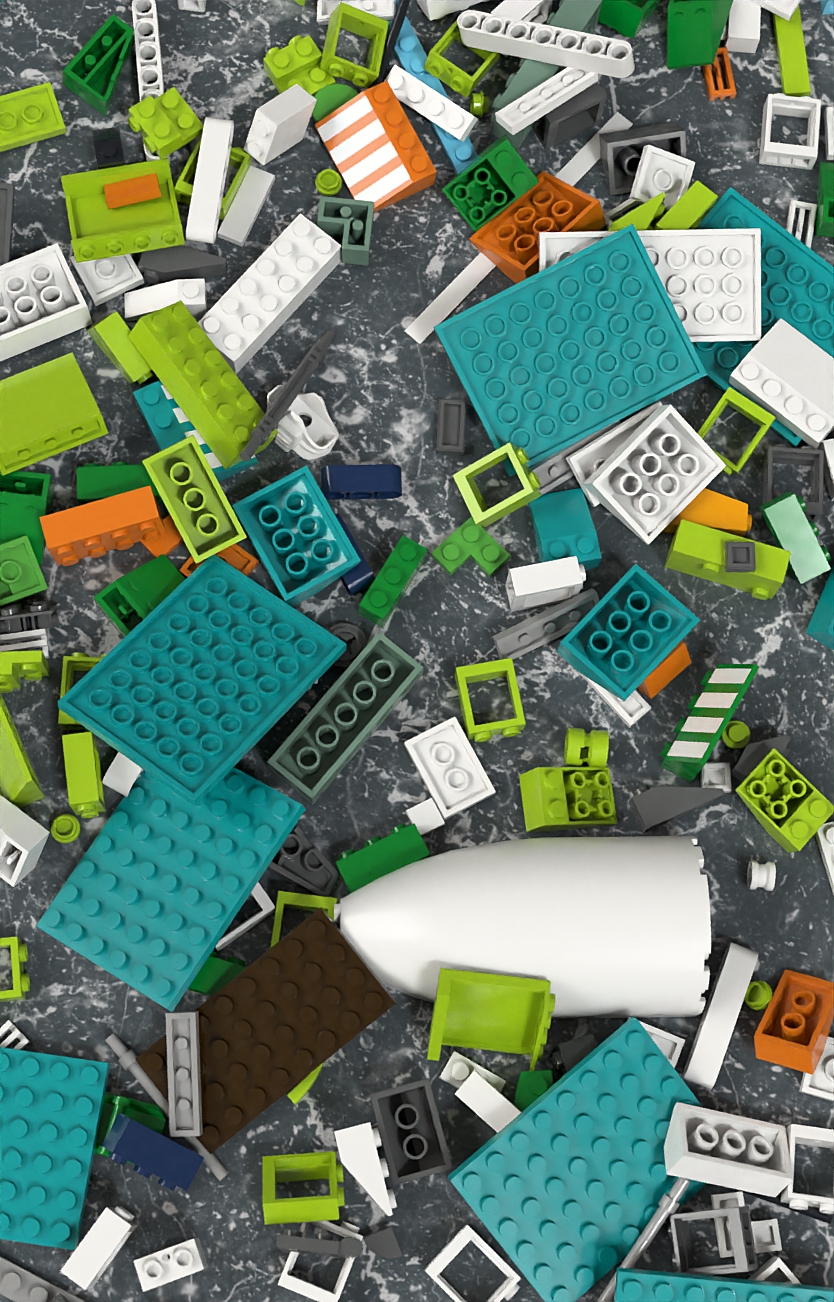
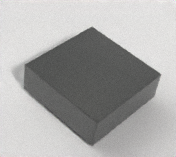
M726 542L724 544L725 572H754L756 570L755 542Z

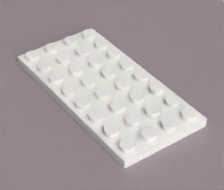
M761 228L637 231L691 342L761 340ZM618 231L540 232L539 272Z

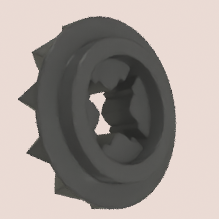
M341 623L332 626L328 632L339 637L345 643L352 641V644L349 646L351 655L345 651L333 663L335 667L339 666L347 669L367 646V639L362 630L357 626Z

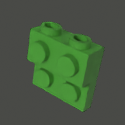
M27 535L0 545V608L48 589Z

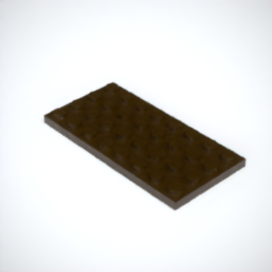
M322 907L195 1010L198 1011L203 1132L201 1136L195 1137L210 1154L397 1003ZM165 1034L135 1060L169 1103L167 1040Z

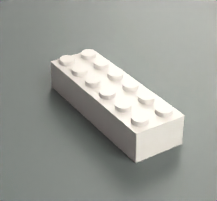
M300 213L198 322L235 374L244 367L342 261V245Z

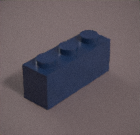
M120 1112L101 1145L110 1151L108 1156L110 1159L122 1165H125L127 1161L135 1164L133 1169L135 1172L147 1178H150L151 1174L160 1177L158 1183L172 1191L175 1190L176 1186L187 1191L204 1157Z

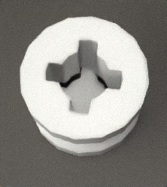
M750 860L747 870L748 889L755 890L757 887H763L766 891H773L776 877L775 863L759 864L755 860Z

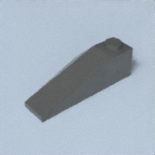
M294 826L266 871L316 896L328 897L340 874L323 854L303 835V831L298 826Z

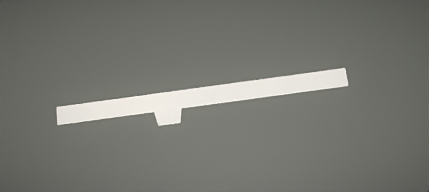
M617 112L555 177L574 186L601 158L599 134L628 130L633 124ZM481 252L415 319L405 332L421 344L434 330L433 327L440 324L496 265Z

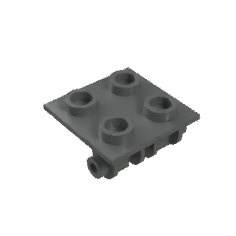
M40 600L32 602L33 605L22 608L21 603L5 605L4 609L0 611V620H3L0 621L1 631L8 634L22 632L21 617L24 631H28V616H31L33 630H37L36 615L39 629H52L54 625H59L58 613L53 614L58 604H50V600Z

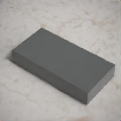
M439 398L436 454L464 455L467 400Z

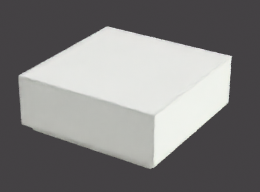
M705 763L704 767L700 770L701 788H721L724 793H730L732 791L730 763Z
M432 798L406 810L412 824L415 823L421 837L445 825Z

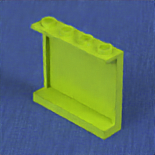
M168 158L61 176L71 231V244L76 263L185 244ZM153 173L157 174L161 197L108 209L104 185Z
M73 353L0 381V471L2 476L108 434L102 414Z
M440 968L429 1033L427 1059L439 1061L441 1045L530 1055V1071H534L536 1061H542L543 1048L547 1040V1029H550L551 1012H554L555 994L550 993L551 981Z

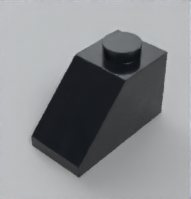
M119 126L93 130L98 170L126 165Z

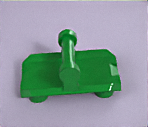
M105 1092L94 1154L105 1157L109 1156L110 1151L101 1145L119 1112L160 1134H163L167 1116L157 1105Z

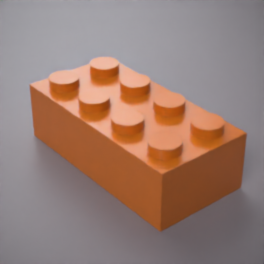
M151 486L39 517L47 548L56 563L63 566L74 565L79 562V559L89 556L90 558L104 556L106 551L116 548L118 550L129 549L134 543L140 542L143 539L145 542H153L160 539L161 534L166 533L159 505Z

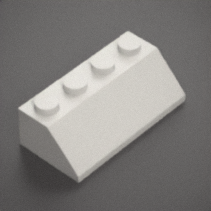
M677 1102L675 1104L664 1144L666 1174L776 1197L793 1180L785 1126Z

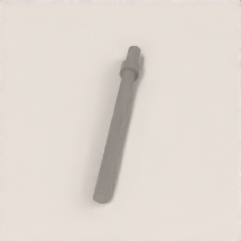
M115 1033L110 1035L105 1041L120 1058L118 1062L125 1070H130L169 1118V1103L135 1060L138 1057L132 1049L129 1051ZM183 1136L195 1152L204 1157V1163L219 1181L229 1174L213 1153L210 1154L195 1136Z
M679 1177L669 1193H664L658 1202L660 1205L658 1210L620 1265V1268L634 1269L669 1214H674L680 1205L678 1201L691 1182L689 1179ZM616 1273L597 1302H612L614 1299Z

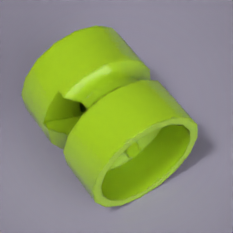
M568 727L565 738L564 764L581 766L583 762H587L589 767L605 768L608 757L609 732L592 729L590 733H586L582 728Z

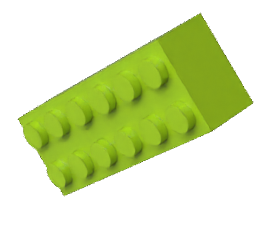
M181 300L141 317L128 335L132 343L225 470L243 461L240 458V453L251 439V432L265 413ZM276 428L272 431L265 444L260 445L253 455L266 449L279 433Z

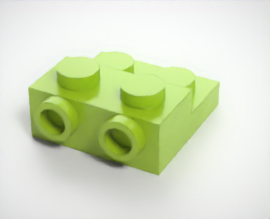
M301 35L295 36L289 41L288 46L282 49L274 47L263 58L264 70L280 94L297 84L314 97L323 87L336 84L335 79L329 72L320 69L322 54L310 35L304 38Z
M175 87L155 99L150 95L128 109L130 118L127 120L130 127L135 133H141L150 153L155 152L160 160L203 134L204 125Z
M42 651L0 652V693H9L13 691V688H21V677L28 681H38L44 676H50V665Z

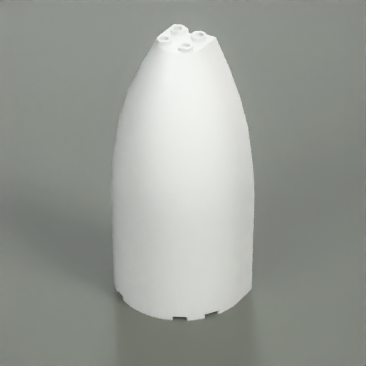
M695 836L543 837L501 841L450 850L413 862L384 875L340 899V903L334 904L335 924L340 925L341 932L382 984L428 1002H435L440 968L551 981L550 993L555 994L554 1012H551V1019L629 1018L632 1016L635 1018L696 1017L702 1013L706 1003L705 997H701V993L708 990L710 977L709 966H704V960H707L709 953H711L710 902L707 875L700 874V869L704 865V857L701 846H694L697 845V838Z

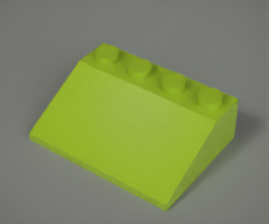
M0 693V795L13 805L21 808L44 798L45 795Z

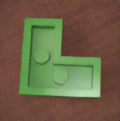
M472 517L431 553V557L449 575H452L471 558L490 577L510 559V555L480 525L475 524Z

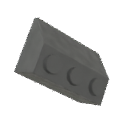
M677 122L599 134L601 162L610 195L631 192L645 145H651L687 159L685 130Z
M429 1078L370 1094L393 1185L453 1169Z

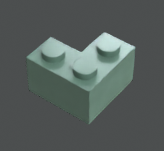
M320 196L317 227L330 237L343 238L342 263L368 266L374 220V202Z

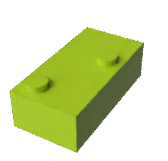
M194 435L142 460L195 563L247 538Z
M681 519L672 538L664 567L751 593L757 599L766 600L768 598L772 599L783 584L791 552ZM726 542H755L756 570L754 572H725L724 544Z

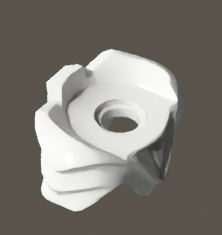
M277 385L268 393L267 410L284 385ZM299 393L276 426V430L279 433L275 437V443L285 452H289L292 449L303 459L307 460L317 459L330 453L339 437V433L328 415L322 397L316 393ZM299 415H307L312 423L305 427Z

